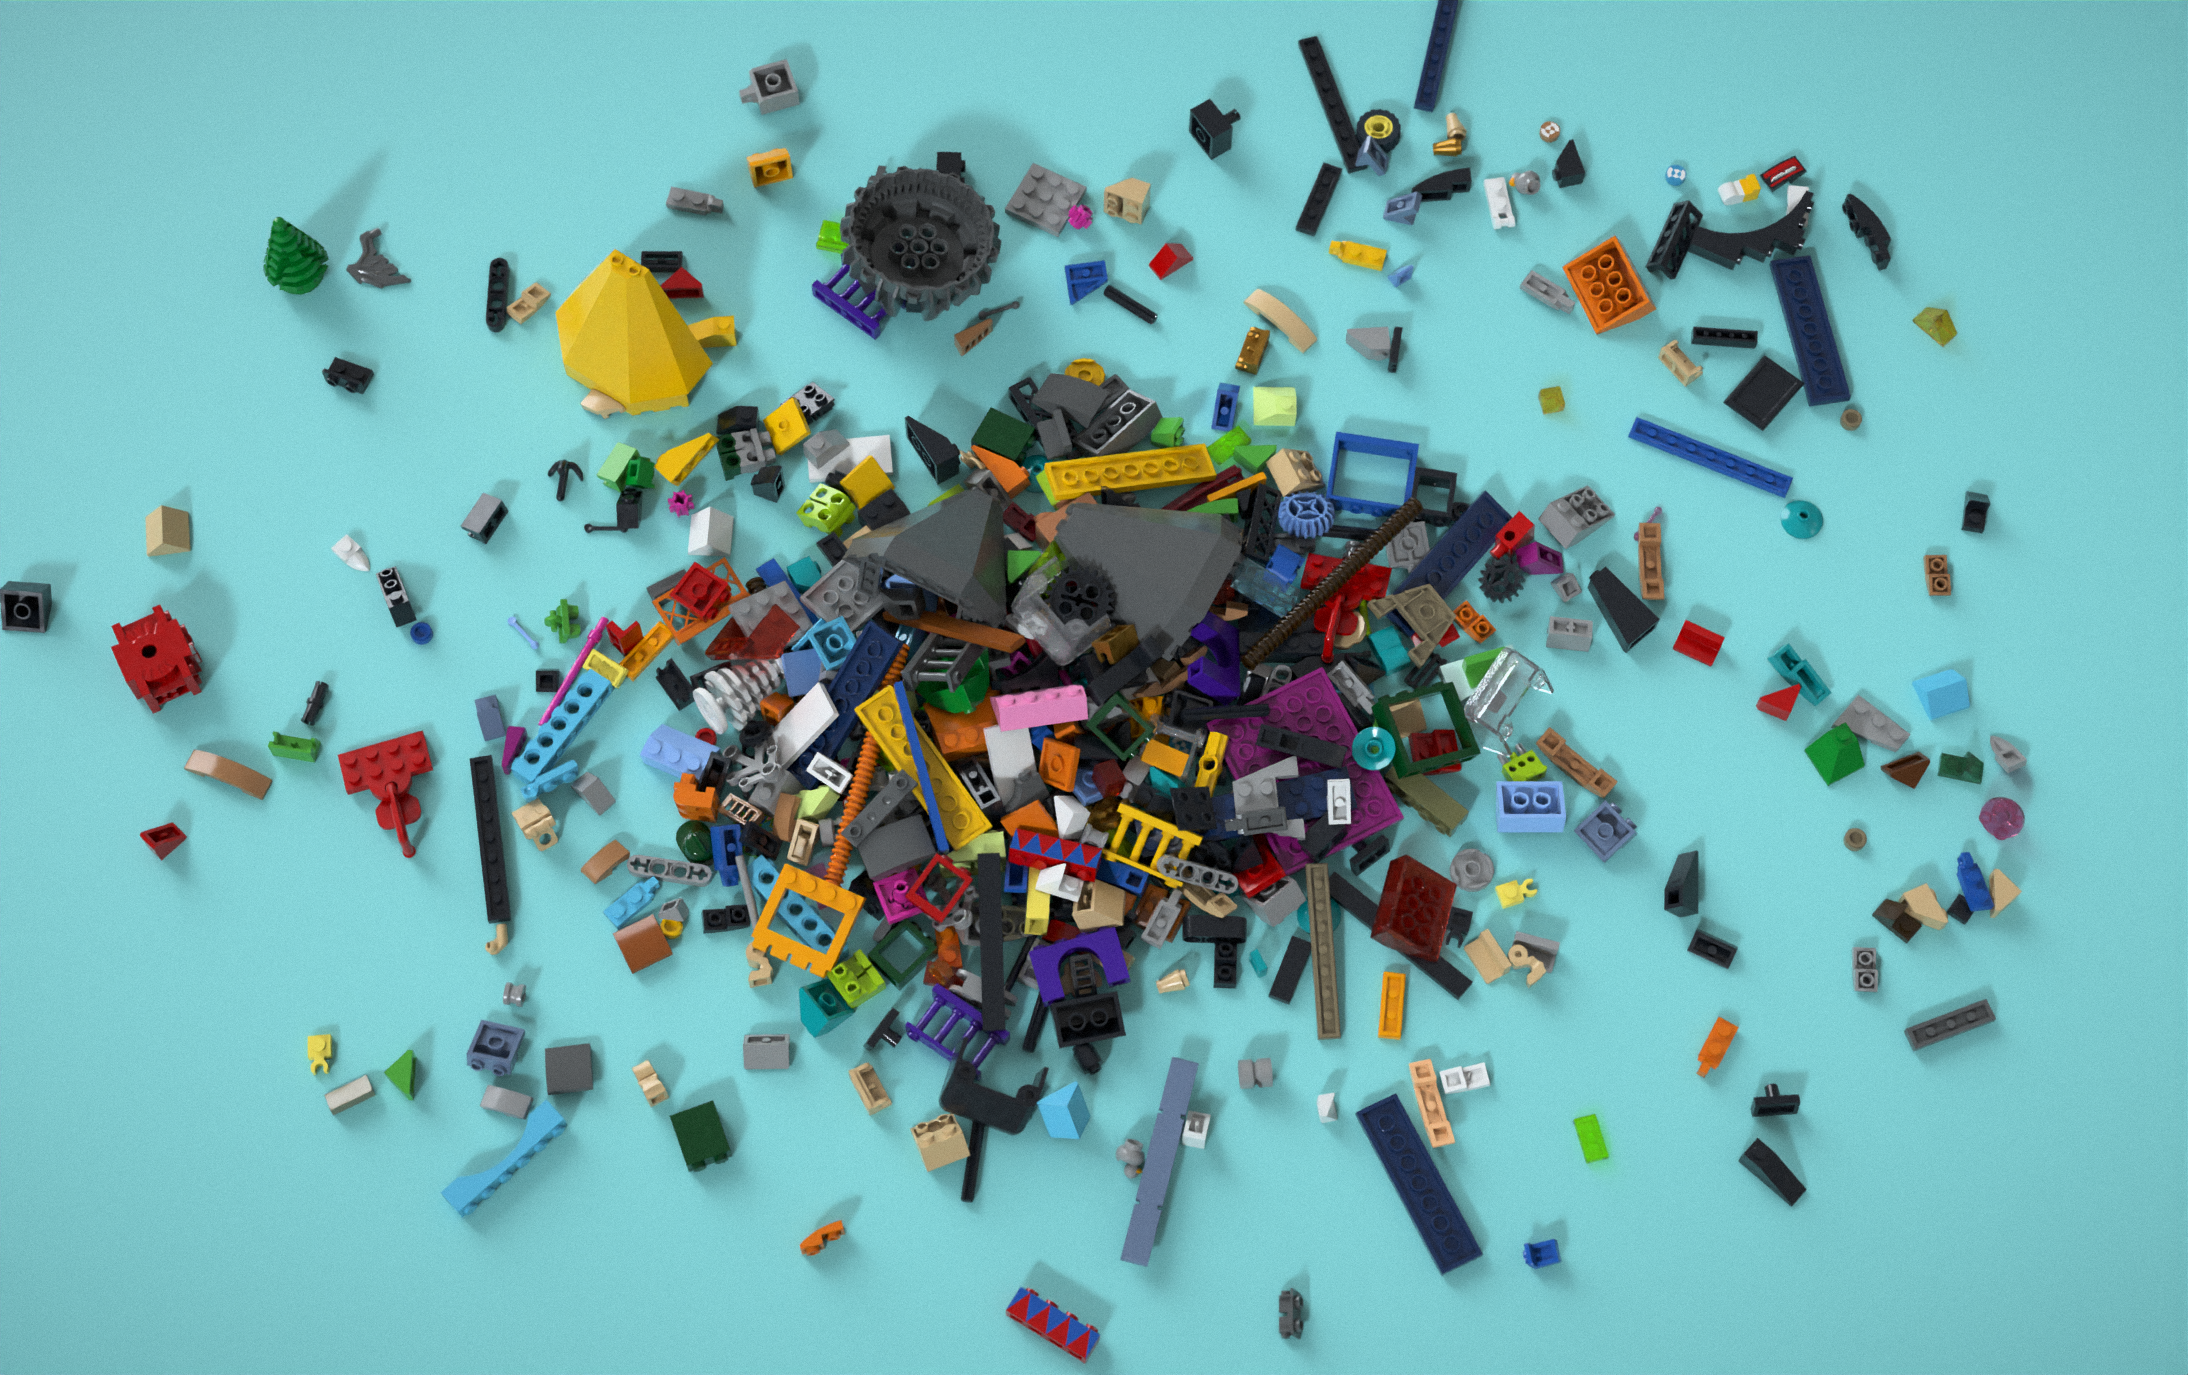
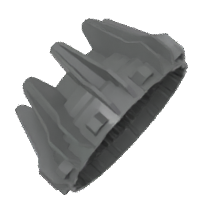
M907 166L898 167L895 173H883L878 179L868 181L866 188L858 187L854 192V199L856 201L846 205L845 217L841 219L840 235L841 241L847 243L848 246L843 250L842 263L850 266V278L858 280L865 294H870L876 289L875 301H879L884 312L892 317L898 315L903 301L907 300L911 304L920 302L923 320L932 321L944 310L949 311L950 301L953 305L959 307L970 295L980 294L981 284H988L990 282L992 270L988 263H996L1000 253L1001 240L998 238L1000 225L992 220L995 217L993 206L986 205L984 202L985 197L979 196L972 189L971 185L962 183L959 180V175L955 173L943 174L939 170L908 169Z

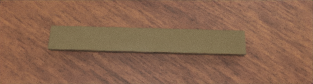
M1328 863L1305 864L1318 1040L1340 1039Z

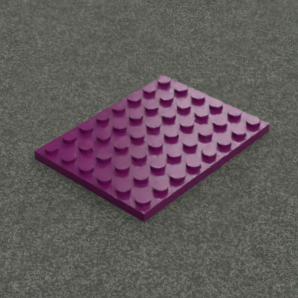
M1323 667L1245 704H1269V716L1214 719L1206 723L1209 732H1218L1229 737L1224 760L1235 781L1293 756L1255 745L1261 724L1347 747L1342 767L1347 766L1358 808L1351 811V824H1344L1348 835L1323 859L1404 820V816L1379 770L1364 769L1355 761L1352 754V744L1358 731ZM1296 756L1298 777L1337 769L1336 767ZM1294 778L1276 779V782H1281ZM1319 819L1304 822L1305 833ZM1271 832L1263 833L1286 876L1289 877L1305 869V864L1315 863L1301 850L1302 847L1298 844L1297 838L1279 836Z

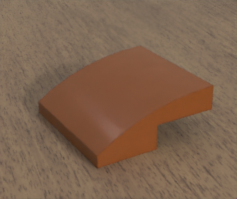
M1149 884L1134 912L1138 917L1134 925L1145 931L1159 902L1164 897L1169 899L1171 896L1170 892ZM1181 898L1178 904L1182 905L1180 914L1166 938V941L1171 943L1183 923V917L1187 916L1192 906L1189 901Z
M653 914L613 933L632 974L673 955Z

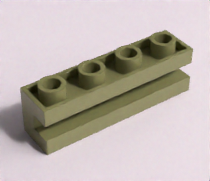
M1393 766L1384 776V781L1391 794L1395 793L1407 807H1413L1418 811L1422 819L1433 823L1441 834L1451 837L1456 832L1457 827L1466 821L1469 811L1423 774L1398 779Z

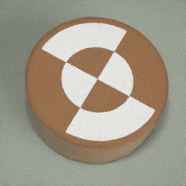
M1545 122L1541 125L1539 135L1542 140L1554 142L1558 139L1560 128L1556 123Z

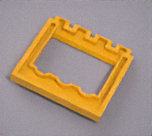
M785 863L751 937L755 938L752 947L767 953L770 946H772L770 955L785 962L791 954L790 964L807 970L810 963H812L809 972L825 978L827 972H832V969L835 968L866 899ZM787 889L845 914L827 954H823L769 930Z

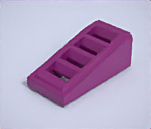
M507 727L501 765L505 774L510 775L512 763L519 756L528 734L524 727Z

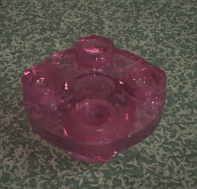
M1995 797L1983 805L1979 821L1990 834L1999 840H2004L2016 836L2022 830L2025 824V815L2015 801L2005 797Z

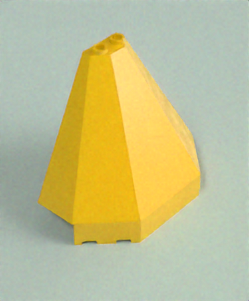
M616 249L575 288L556 311L566 374L587 388L595 389L623 405L626 412L632 416L640 415L641 412L653 410V412L669 410L670 407L689 406L687 394L690 393L713 364L650 270Z

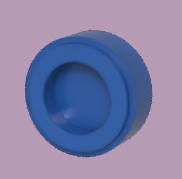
M419 622L412 626L410 635L416 644L423 645L431 641L433 631L429 624Z

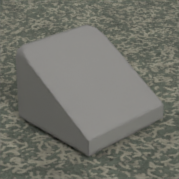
M1566 573L1551 582L1553 589L1563 602L1582 593L1573 573Z
M678 898L664 903L658 917L683 922L687 918L689 909L683 898Z

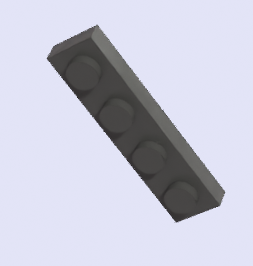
M1987 999L1906 1028L1904 1033L1913 1051H1917L1994 1022L1996 1017Z

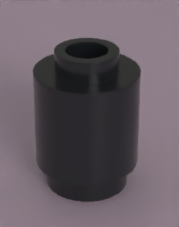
M834 470L833 473L829 472L825 484L843 492L846 496L848 495L839 483L847 474L838 470Z
M1092 1043L1075 1045L1072 1048L1073 1056L1084 1074L1089 1073L1093 1075L1102 1069L1103 1060Z

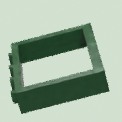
M1444 681L1433 684L1432 687L1420 686L1409 693L1408 690L1397 693L1394 697L1384 695L1378 698V702L1371 707L1378 727L1389 732L1394 739L1396 752L1392 763L1398 779L1471 761L1481 754L1453 682L1444 684ZM1441 694L1461 743L1462 750L1411 763L1389 707Z

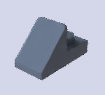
M1367 136L1359 149L1355 166L1370 165L1378 176L1385 175L1389 157L1372 136Z
M1413 192L1388 200L1383 218L1389 221L1413 225L1416 213L1419 212L1422 195L1419 192Z
M496 694L474 700L484 740L489 741L506 736Z

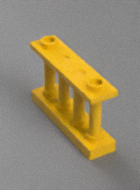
M1121 802L1117 811L1122 813L1120 816L1122 819L1110 848L1103 847L1102 849L1103 858L1112 862L1120 860L1166 880L1164 884L1176 889L1177 886L1182 887L1184 881L1166 877L1158 871L1157 861L1161 856H1164L1171 839H1174V836L1183 839L1181 842L1183 846L1178 858L1185 860L1191 847L1194 848L1195 845L1199 846L1201 844L1203 836L1191 831H1178L1177 825ZM1133 819H1137L1142 822L1141 826L1143 827L1130 857H1126L1117 852L1130 821L1133 822ZM1155 827L1162 830L1161 834L1163 836L1151 865L1148 866L1138 862L1150 830H1153Z

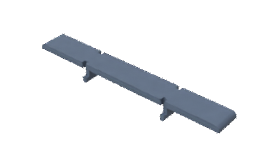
M1172 1056L1159 1110L1163 1111V1113L1157 1114L1136 1196V1201L1140 1203L1134 1204L1120 1259L1122 1261L1145 1267L1148 1266L1162 1210H1159L1158 1207H1163L1185 1122L1184 1119H1181V1116H1186L1199 1065L1197 1062Z

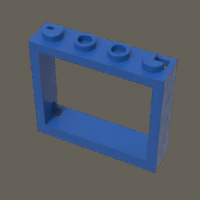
M1336 432L1326 498H1329L1330 503H1333L1334 511L1346 510L1354 514L1365 513L1371 514L1374 517H1390L1401 506L1333 495L1340 450L1410 460L1404 496L1405 503L1412 497L1419 444Z

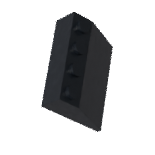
M1260 603L1259 610L1248 609L1247 616L1238 618L1239 658L1247 650H1250V647L1254 646V643L1259 641V638L1263 637L1266 632L1268 633V630L1273 628V625L1282 620V617L1288 611H1291L1297 603ZM1316 612L1311 614V617L1305 623H1302V626L1298 627L1295 632L1293 631V634L1288 636V639L1284 640L1281 645L1279 644V647L1273 653H1270L1269 657H1265V660L1261 663H1298L1310 656H1321L1324 648L1325 632L1319 631L1314 627L1313 623Z

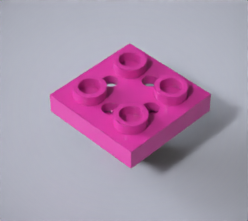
M915 867L873 883L889 925L923 912L905 899L906 894L919 878ZM921 885L916 894L929 902Z

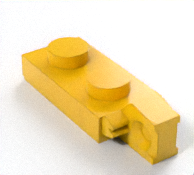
M1331 241L1329 247V254L1338 255V258L1342 259L1344 263L1382 271L1387 252L1385 249L1350 241Z

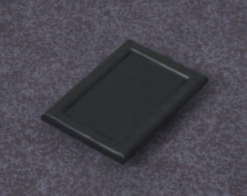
M1764 355L1723 403L1764 431L1800 390L1804 382Z

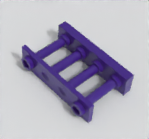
M842 263L843 266L827 283H821L816 280L812 284V293L817 299L874 340L881 335L879 322L887 313L884 312L883 308L873 317H869L863 312L875 300L876 289L868 294L858 306H853L848 302V299L861 287L857 279L843 294L838 295L832 290L849 272V265ZM906 300L903 301L901 306L903 309L906 308Z
M936 983L932 989V997H934L932 1005L916 1026L907 1022L905 1028L907 1036L911 1040L922 1042L951 1062L955 1047L950 1051L941 1045L943 1040L958 1020L964 1018L970 1022L969 1029L962 1037L969 1038L968 1045L977 1032L983 1031V1018L981 1012ZM947 1006L952 1010V1015L933 1039L925 1034L923 1030L941 1007ZM1009 1031L985 1032L988 1034L989 1039L971 1062L976 1069L975 1079L977 1081L981 1079V1071L978 1070V1067L996 1044L1001 1043L1006 1046L1010 1040Z

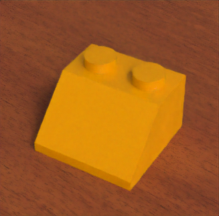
M786 148L773 149L769 152L756 153L746 157L754 188L793 178L790 155Z

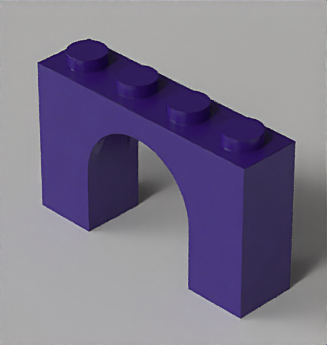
M1208 611L1200 623H1196L1193 627L1191 636L1204 643L1212 651L1218 665L1204 656L1200 657L1188 665V683L1223 705H1227L1240 696L1239 629Z
M1103 926L1097 929L1098 932L1091 934L1083 932L1077 934L1074 939H1059L1053 945H1038L1033 948V951H1029L1044 1007L1050 1006L1052 1003L1066 1001L1060 981V967L1068 956L1077 952L1091 953L1100 960L1109 988L1131 982L1115 927Z

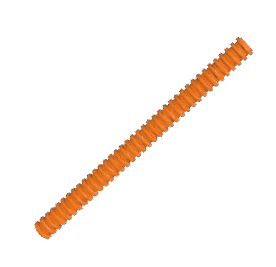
M903 644L880 683L881 687L878 688L879 692L890 684L894 689L895 682L901 681V671L905 668L903 664H906L905 658L908 657L907 652L910 651V647L907 644ZM869 731L865 733L867 738L863 740L865 743L861 747L863 751H860L859 764L856 765L857 770L854 771L856 776L852 778L854 783L850 785L852 790L848 792L850 796L847 797L848 803H845L846 809L843 810L844 816L841 817L842 822L839 824L841 828L837 831L839 835L835 838L837 842H834L835 849H832L831 862H828L829 868L826 869L828 874L824 876L827 882L839 887L844 882L842 878L846 875L844 871L848 868L846 864H849L848 858L851 857L850 851L853 850L852 844L841 832L864 809L863 805H866L865 799L868 798L867 792L870 791L868 787L872 784L870 780L874 777L872 773L875 772L876 760L879 759L878 754L881 753L880 746Z

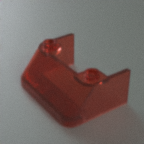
M774 604L749 637H745L732 616L708 646L705 655L710 660L718 661L776 660L784 653L783 648L800 626L777 604Z

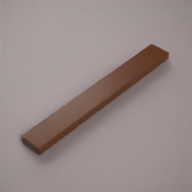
M926 610L923 611L920 619L898 620L887 611L883 613L884 620L1009 653L1014 652L1025 643L1024 635Z

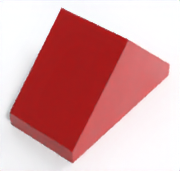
M1165 243L1149 263V267L1162 280L1191 262L1193 257L1181 243Z
M683 267L661 284V288L669 299L704 298L702 283Z
M1797 684L1760 697L1756 707L1762 712L1787 721L1801 687Z
M173 822L143 831L139 835L147 847L161 861L187 838Z

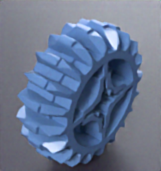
M1307 490L1306 493L1298 491L1297 494L1291 493L1290 497H1285L1284 501L1280 503L1278 517L1280 526H1282L1283 531L1289 532V536L1295 534L1297 538L1302 536L1306 540L1307 537L1314 539L1316 535L1322 537L1323 533H1328L1334 524L1335 512L1333 503H1330L1329 498H1324L1323 494L1317 495L1316 491L1309 493Z

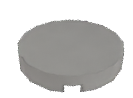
M1465 849L1458 852L1450 866V877L1454 884L1467 892H1478L1485 889L1490 884L1494 874L1493 862L1487 854L1479 852L1480 850Z

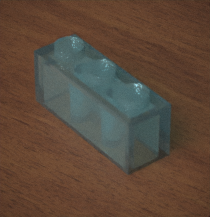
M1246 558L1236 568L1230 587L1281 618L1295 607L1300 593L1298 588L1288 582L1286 583L1280 577L1249 558Z

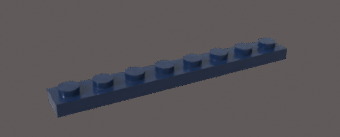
M1438 0L1414 109L1433 112L1459 0Z

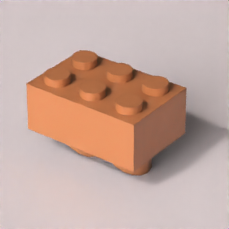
M1089 492L1077 499L1061 500L1056 504V507L1059 509L1056 512L1046 511L1037 514L1033 518L1036 522V543L1043 552L1050 555V561L1057 558L1062 552L1054 539L1057 533L1055 528L1060 520L1065 519L1067 516L1065 510L1071 502L1097 504Z

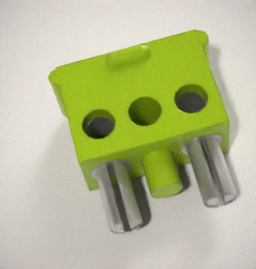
M1522 743L1515 745L1521 756L1518 757L1515 752H1512L1509 755L1510 762L1503 753L1497 755L1498 760L1503 765L1502 774L1507 781H1538L1546 775L1547 766L1541 763L1533 750L1527 752Z

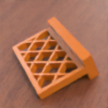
M725 557L706 569L712 570L714 574L715 568L723 564L727 570L726 579H721L727 583L737 585L740 593L731 596L727 603L722 602L717 608L719 612L715 619H709L705 623L699 618L689 617V611H687L686 616L674 613L677 602L669 596L673 589L652 601L678 646L731 614L728 610L730 604L751 596L749 592L747 593ZM664 599L673 600L672 612L662 610L659 602ZM673 616L686 619L684 627L677 632L672 625Z

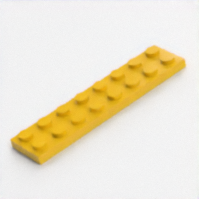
M1205 443L1045 463L1044 466L1055 501L1079 498L1087 492L1091 496L1101 495V486H1106L1115 493L1215 481L1217 476Z
M890 684L857 706L854 711L898 773L903 769L918 783L912 792L928 813L896 695ZM912 715L945 836L953 850L957 852L991 829L992 825Z

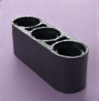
M1188 915L1183 917L1182 940L1189 943H1215V941H1237V944L1245 943L1247 941V919L1240 916L1220 918L1207 915Z

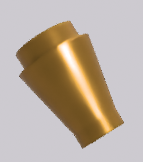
M1454 137L1433 143V154L1452 157L1462 155L1461 138L1456 139Z

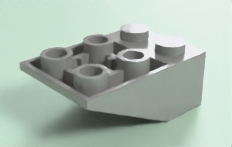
M1585 486L1550 502L1538 520L1567 549L1588 537L1611 520L1615 514L1596 495L1594 490L1589 486Z

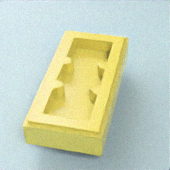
M592 649L582 666L587 671L589 669L594 670L611 681L612 686L618 689L629 672L628 669L595 649Z

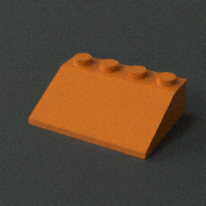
M1616 236L1611 237L1562 267L1596 334L1639 320L1656 310L1623 243Z
M988 687L984 701L976 706L977 710L965 714L964 711L952 713L934 707L929 702L923 703L924 712L928 714L931 722L935 746L946 762L988 752L983 728L998 725L990 697L1005 694H1000V690H991V687Z

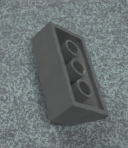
M1128 389L1092 421L1088 428H1085L1073 438L1072 444L1085 458L1127 453L1156 427L1163 416L1156 401Z

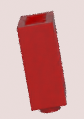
M936 853L906 894L905 899L942 925L969 888L973 879L970 877L972 874L962 866L958 869L952 864L954 861L944 853L940 856ZM937 863L964 881L943 912L916 894Z

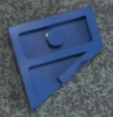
M1105 260L1064 265L1070 305L1075 304L1108 282Z

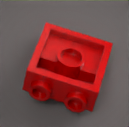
M694 562L669 596L687 608L690 613L707 623L709 619L713 620L716 618L719 612L717 608L720 604L729 601L732 589L727 582L697 562Z

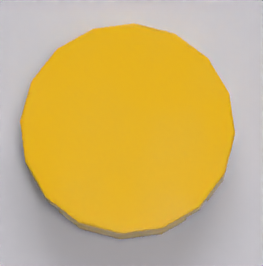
M1081 358L1074 360L1065 369L1064 375L1080 378L1097 386L1105 382L1103 367L1099 366L1092 359Z

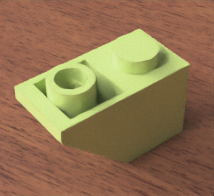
M821 785L818 789L802 790L798 794H794L801 798L794 820L797 821L798 818L812 823H819V819L826 817L839 799L840 794L828 785Z

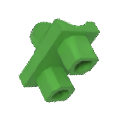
M561 599L560 606L556 608V611L551 610L550 616L544 619V624L551 627L552 632L558 631L559 643H566L568 638L579 637L581 632L580 625L569 624V619L578 618V606L567 604V599Z

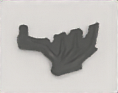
M379 227L360 235L359 239L363 252L355 264L348 265L346 269L359 284L364 282L383 289V286L411 282V279H408L405 275L390 276L396 274L398 268L392 263L387 264L389 260L384 258L382 254L374 256L377 251L373 246V239L382 235Z

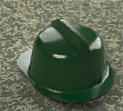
M697 820L682 824L676 833V842L690 863L706 866L712 865L714 860L710 829L703 822Z

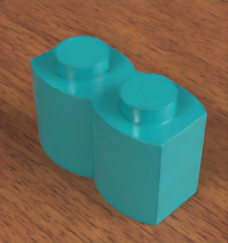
M1392 625L1368 636L1367 642L1376 657L1379 666L1386 671V677L1410 666L1411 659L1407 655L1409 649L1404 648L1401 644L1402 636Z

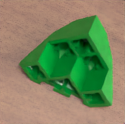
M988 647L984 649L954 693L949 691L947 681H922L915 690L934 707L952 713L964 711L965 714L977 710L976 706L984 701L990 683ZM938 658L937 661H955L956 658ZM930 669L929 672H942V673H946L947 670H944V669Z

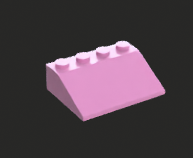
M1074 684L990 697L1001 732L1088 719L1087 697L1082 685Z

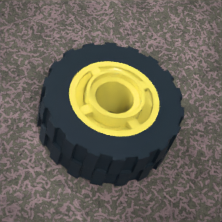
M1373 109L1365 112L1357 122L1356 137L1360 147L1367 136H1372L1385 153L1395 149L1400 139L1401 125L1399 124V119L1387 110Z

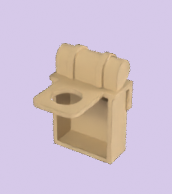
M539 798L512 812L516 823L521 828L526 839H533L539 851H544L558 842V838L552 828L556 825V822L546 805L544 806ZM545 833L550 834L551 840L546 844H541L539 841L540 837Z

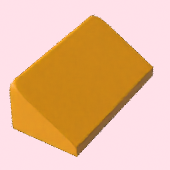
M1151 739L1145 745L1140 760L1181 777L1189 754Z

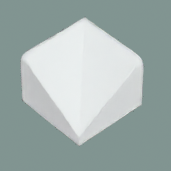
M1335 1093L1319 1095L1316 1103L1320 1122L1322 1123L1337 1120L1334 1104Z

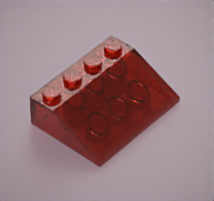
M1407 854L1391 860L1370 938L1387 948L1437 962L1457 884Z

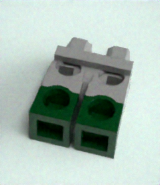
M753 428L750 431L716 436L719 439L716 447L726 481L734 479L733 476L756 472L760 468L766 467L767 464L776 462L773 448L762 450L763 446L771 445L769 431L758 433L757 429Z

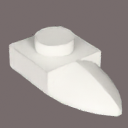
M347 534L331 548L332 552L351 568L359 571L370 570L366 554Z

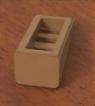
M991 318L954 335L955 346L961 356L969 352L993 331V321Z
M732 793L717 808L718 812L734 823L740 824L741 828H744L746 819L750 814L753 816L749 821L757 825L765 818L761 810ZM731 801L735 802L729 810L725 809ZM739 805V806H740L739 810H738L735 814H733L732 812H733V811L737 808V806ZM746 810L747 812L740 818V814Z

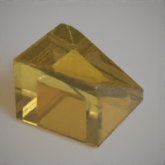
M1560 386L1545 388L1539 391L1538 398L1543 415L1564 410L1565 401Z

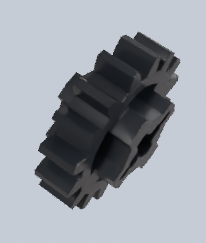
M1500 557L1499 562L1493 558L1492 565L1485 564L1487 569L1486 571H1480L1483 577L1478 578V581L1482 584L1479 588L1484 592L1486 598L1490 597L1492 602H1496L1498 599L1502 604L1505 598L1511 602L1512 595L1519 596L1517 590L1524 589L1520 583L1526 582V579L1522 576L1524 571L1517 562L1513 563L1511 558L1505 561L1503 557Z

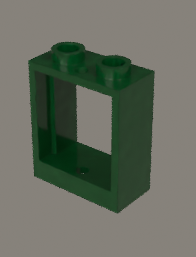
M1119 691L1086 723V726L1123 761L1127 757L1132 759L1140 751L1137 747L1142 742L1147 744L1155 736L1152 731L1156 726ZM1117 704L1122 706L1146 730L1126 751L1098 726Z
M904 919L867 954L871 964L899 991L938 955L935 940L930 936H924L921 933L922 929L914 921L910 922L908 919ZM907 930L927 950L901 974L881 953Z

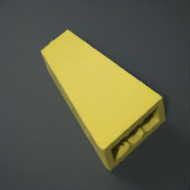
M1029 867L1024 934L1046 936L1050 894L1035 890L1040 870Z

